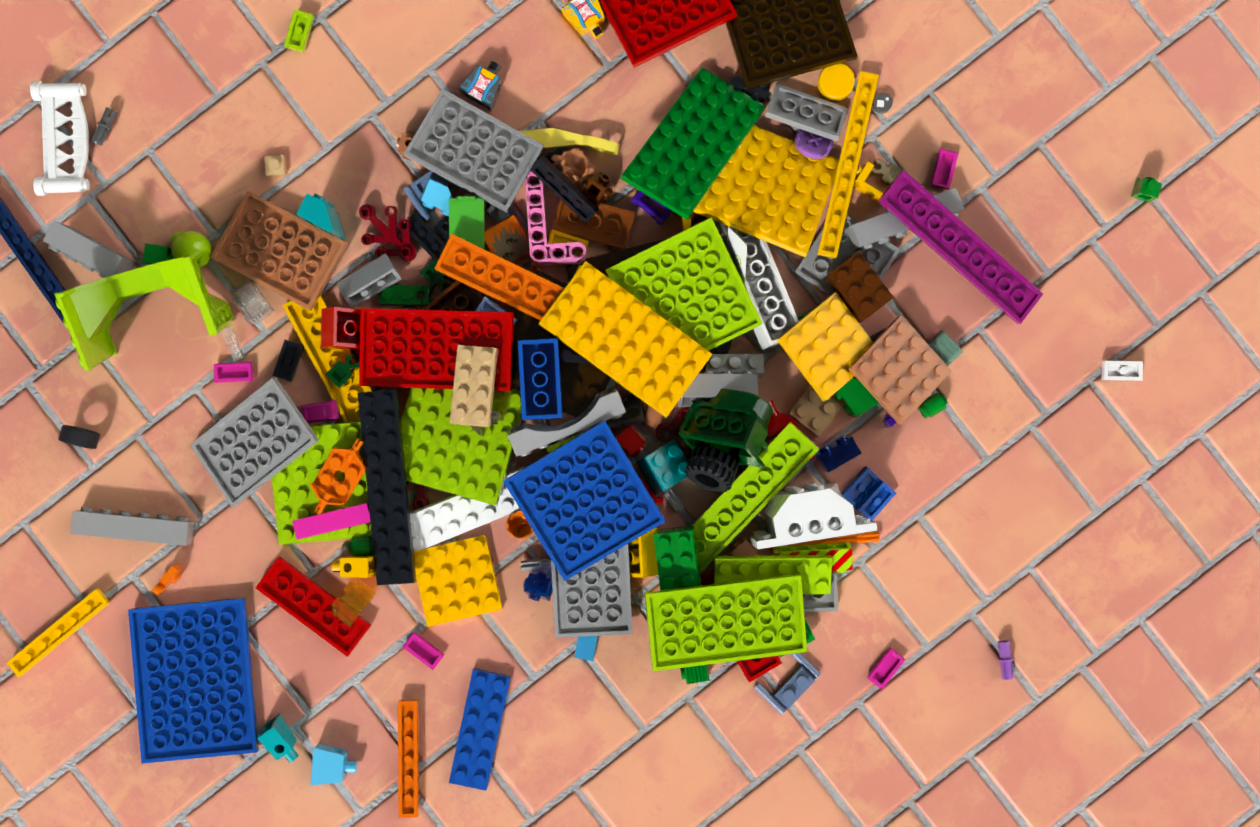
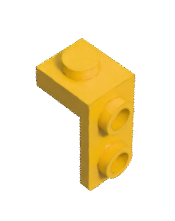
M867 162L864 166L861 164L856 172L855 189L862 194H869L874 202L880 204L878 199L883 193L864 182L874 165L870 162Z

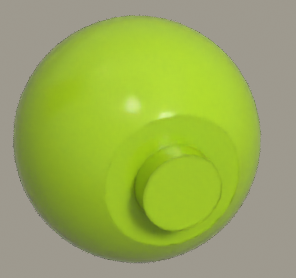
M179 231L171 237V253L173 258L194 254L199 268L209 262L212 249L209 240L203 234L196 231Z

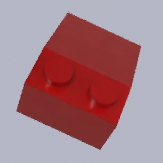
M342 307L323 308L321 317V347L360 350L361 310Z

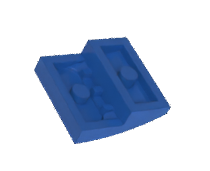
M866 466L841 493L864 517L870 518L871 521L896 494L895 491Z

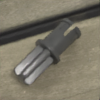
M108 107L105 108L100 122L96 123L98 126L91 139L94 144L99 146L103 145L108 132L112 131L111 126L118 114L113 110L110 117H108L111 109Z

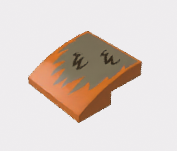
M514 214L484 231L485 242L491 252L511 263L530 253L529 239Z

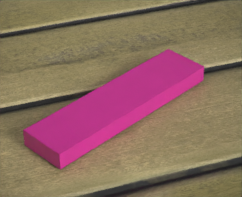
M369 503L293 520L296 538L298 540L371 522Z

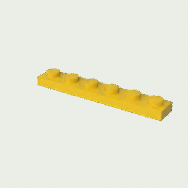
M99 588L95 589L11 658L7 665L18 678L22 677L111 602Z

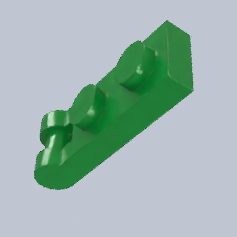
M391 285L379 292V304L427 306L433 301L431 299L433 286ZM418 292H423V299H418Z

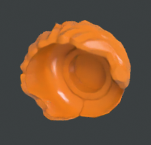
M521 510L513 512L507 518L506 526L510 536L525 539L533 533V529Z

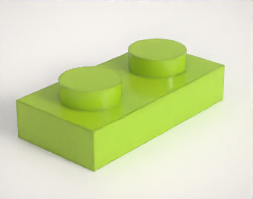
M294 9L284 43L285 48L304 53L314 20L313 14Z

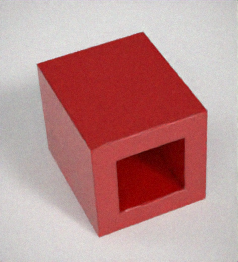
M628 426L616 438L631 455L634 453L638 455L645 449L643 446L645 441L631 426Z

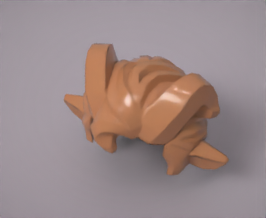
M574 147L564 151L562 155H553L551 158L556 163L555 167L579 189L587 181L588 175H596V169L590 166L589 159L584 156L583 151L579 150V148Z

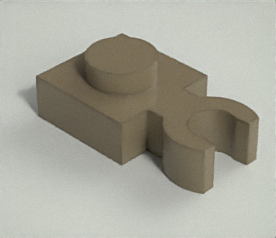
M877 159L875 163L880 165V169L873 168L871 173L875 175L881 174L882 178L880 181L890 185L903 169L893 163H890L887 167L883 160Z

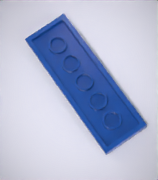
M473 668L449 783L484 791L487 790L511 676Z

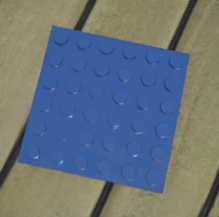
M605 420L503 481L564 581L666 522Z

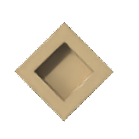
M284 155L264 156L265 175L267 177L286 175Z

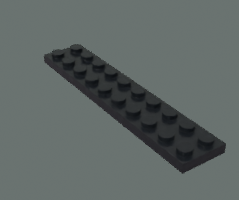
M397 389L359 392L357 394L362 441H364V462L367 468L365 472L377 585L415 583L417 581Z

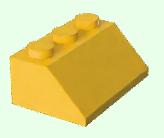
M657 527L628 543L630 577L645 578L658 575L653 536Z

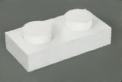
M1102 361V380L1143 381V361Z

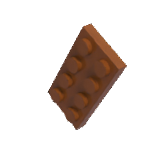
M560 199L552 226L553 230L615 248L626 249L636 212L603 203H594L600 210L586 224Z

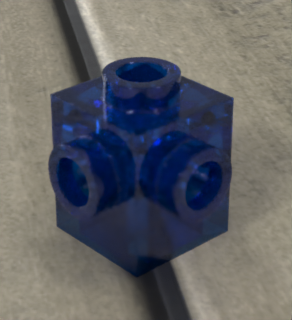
M536 572V574L529 573L528 578L524 580L523 584L524 592L529 595V599L550 601L553 588L552 579L547 578L548 575L541 572Z

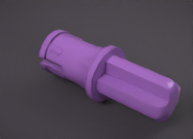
M998 641V661L1001 665L1002 679L1011 680L1014 677L1012 667L1014 658L1011 657L1010 641Z

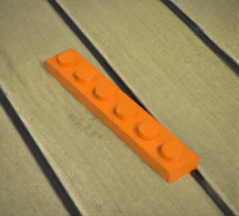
M399 700L398 818H418V700Z

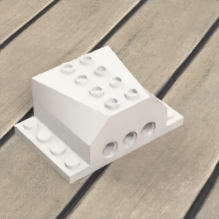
M809 483L804 484V488L790 486L785 487V491L778 492L764 507L768 532L764 530L753 531V535H749V539L755 548L763 549L876 531L877 524L871 521L870 518L854 515L853 505L841 495L837 483L826 485Z

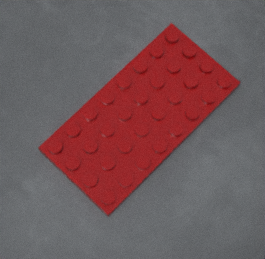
M361 308L359 386L453 389L458 345L497 348L494 391H512L514 312Z

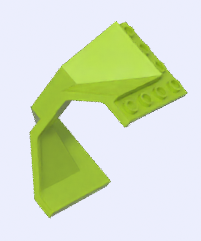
M194 254L160 261L55 293L56 305L62 312L64 317L63 323L70 332L71 343L79 354L78 360L80 365L84 367L85 372L91 370L112 355L117 354L109 329L123 302L128 298L170 287L199 306L209 336L218 334L235 320L229 302L208 293Z

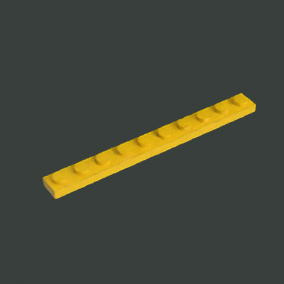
M863 71L859 73L817 255L837 258L879 78L877 74Z

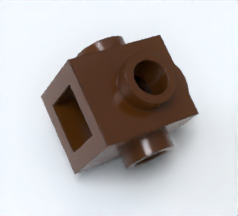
M599 172L587 179L582 193L598 204L604 199L608 200L614 192L612 188L615 183L608 175Z

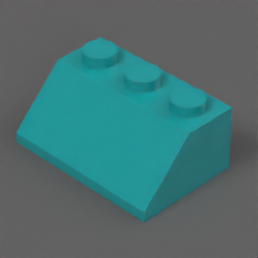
M307 193L296 215L343 241L346 239L338 212L333 209L334 205L316 193L313 196Z

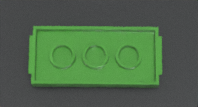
M455 196V198H449V237L453 234L485 250L484 199H479L476 196Z

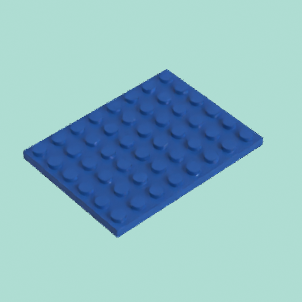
M236 598L128 609L141 764L257 753L259 745L246 599Z

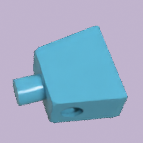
M317 744L313 748L310 785L341 783L346 778V773L357 772L358 762L347 761V750Z

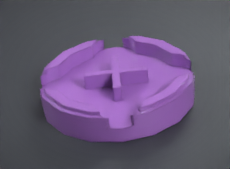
M799 129L795 136L794 143L796 148L808 158L822 159L831 152L833 147V140Z

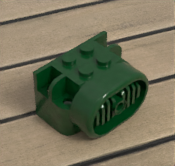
M722 388L716 397H707L706 402L697 401L690 406L678 434L692 450L699 446H709L726 452L738 464L764 468L765 464L758 456L760 451L765 452L768 449L765 439L768 434V424L773 415V408L766 400L755 394Z

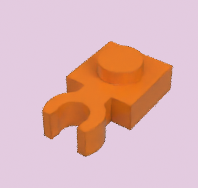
M179 564L171 566L152 591L156 595L162 594L169 584H175L182 577L180 573L184 568Z

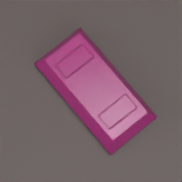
M940 148L931 186L946 190L950 189L959 153Z
M252 362L214 364V383L253 381Z
M336 400L301 405L302 414L307 423L340 419Z
M413 632L403 645L405 650L432 670L445 655L416 632Z
M889 648L867 678L880 689H883L906 659L892 648Z

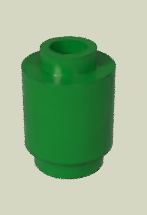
M936 392L927 397L918 407V410L925 419L928 417L932 418L947 408L946 404L948 401L942 393L939 395Z
M352 537V540L348 542L349 552H352L353 556L372 555L374 552L372 537Z

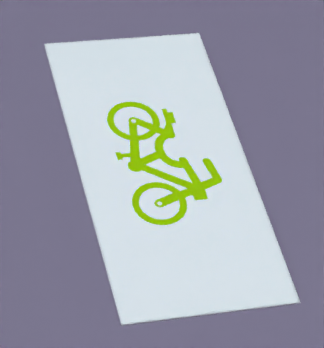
M728 226L727 251L745 286L747 245Z

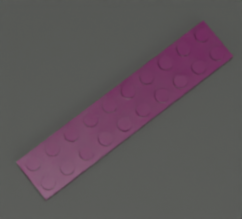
M900 171L878 199V202L1015 323L1021 324L1042 297L1043 293L906 171Z

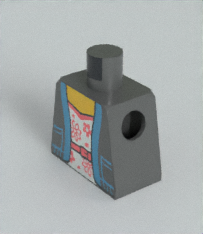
M494 61L490 62L487 69L477 65L459 86L460 93L492 111L503 84L502 79L497 76L501 66Z

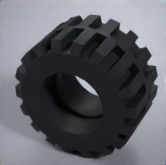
M699 446L693 450L685 473L692 482L702 488L716 492H727L731 489L739 469V464L733 457L722 450L709 446Z

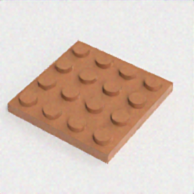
M902 315L898 316L848 368L899 425L903 424L951 373V369Z

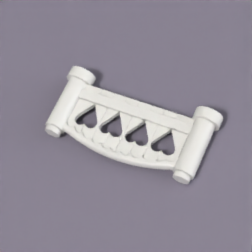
M32 81L30 84L32 99L34 101H41L44 166V176H36L33 181L35 194L37 196H46L48 193L86 192L90 189L89 180L84 178L89 153V129L81 97L87 94L86 86L81 83L43 84L41 81ZM67 102H72L71 110L73 114L70 117H66L56 111V109ZM67 121L73 122L71 127L73 134L71 136L65 135L58 131L57 128ZM70 139L74 142L72 146L74 153L72 155L57 149V147ZM72 158L74 159L73 167L75 171L72 174H68L58 168V166Z

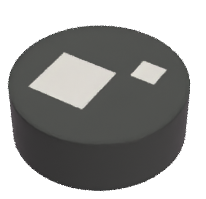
M880 93L873 99L872 106L876 112L882 114L890 110L893 101L890 95Z

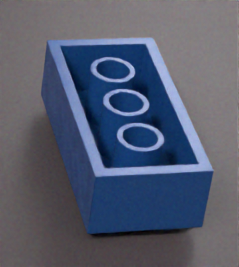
M558 338L518 341L522 420L563 418Z

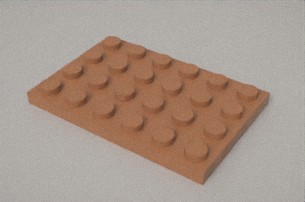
M247 191L210 258L312 311L345 252L348 243Z

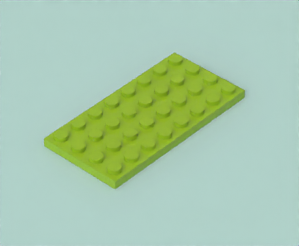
M800 574L645 592L652 671L807 652Z

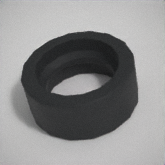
M62 425L58 440L79 447L96 449L100 434L84 428Z

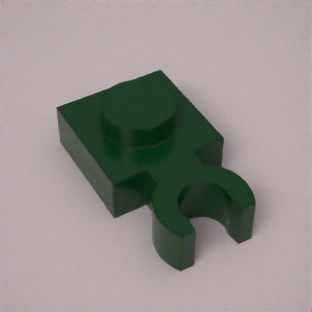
M433 260L420 273L433 287L439 284V289L443 292L445 291L444 285L450 284L451 286L453 282L444 278L447 275L434 269L437 262Z
M353 354L346 357L345 364L339 361L325 374L338 388H342L354 376L351 372L352 369L359 368L360 361L355 365L351 364V359L354 357Z

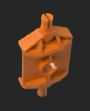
M356 438L350 449L332 448L330 455L314 482L310 484L319 499V503L313 510L318 515H321L326 505H345L367 468L359 455V449L364 443L361 439ZM338 470H341L345 473V479L343 481H339L336 478V472Z

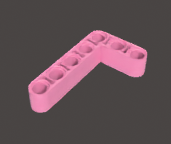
M529 172L525 179L529 248L533 265L536 267L582 264L587 256L584 244L580 242L547 244L543 182L534 173ZM532 180L539 181L537 185L530 184ZM534 198L540 199V202L534 204L531 202V200ZM536 216L542 218L539 222L532 221ZM538 234L543 236V238L538 241L533 239V237ZM580 250L583 254L577 257L573 255V252ZM559 251L563 253V256L556 258L553 256L554 253ZM537 253L544 254V257L541 259H536L534 256Z

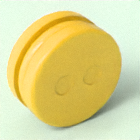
M842 63L824 68L817 82L820 94L829 101L845 99L854 87V74L848 66Z

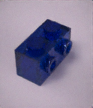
M844 435L837 439L836 444L833 446L827 445L819 450L820 453L815 456L823 470L829 473L862 453L853 437H846Z

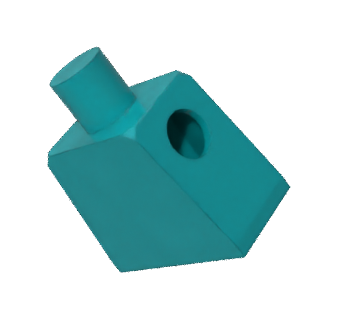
M277 715L263 725L257 737L261 744L276 760L284 756L289 763L293 762L299 756L294 749L297 739L281 715Z

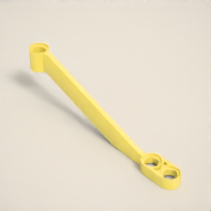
M555 128L519 131L544 145L543 149L581 145L591 150L618 155L620 144L613 141Z

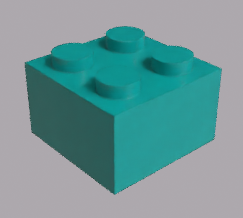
M675 439L636 462L656 495L666 491L687 477L685 469L688 460Z

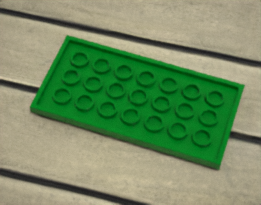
M702 67L623 172L621 179L688 220L759 120L766 106L746 93L734 90V86Z

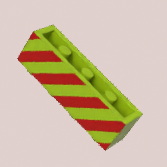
M849 542L773 547V556L831 555L832 571L845 573L853 570L852 547Z

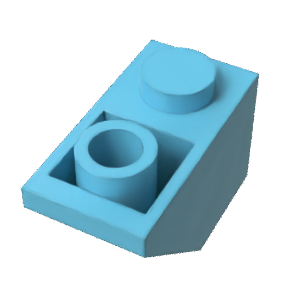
M429 177L420 196V200L423 201L422 205L430 209L437 207L441 209L440 212L449 216V198H452L448 186Z

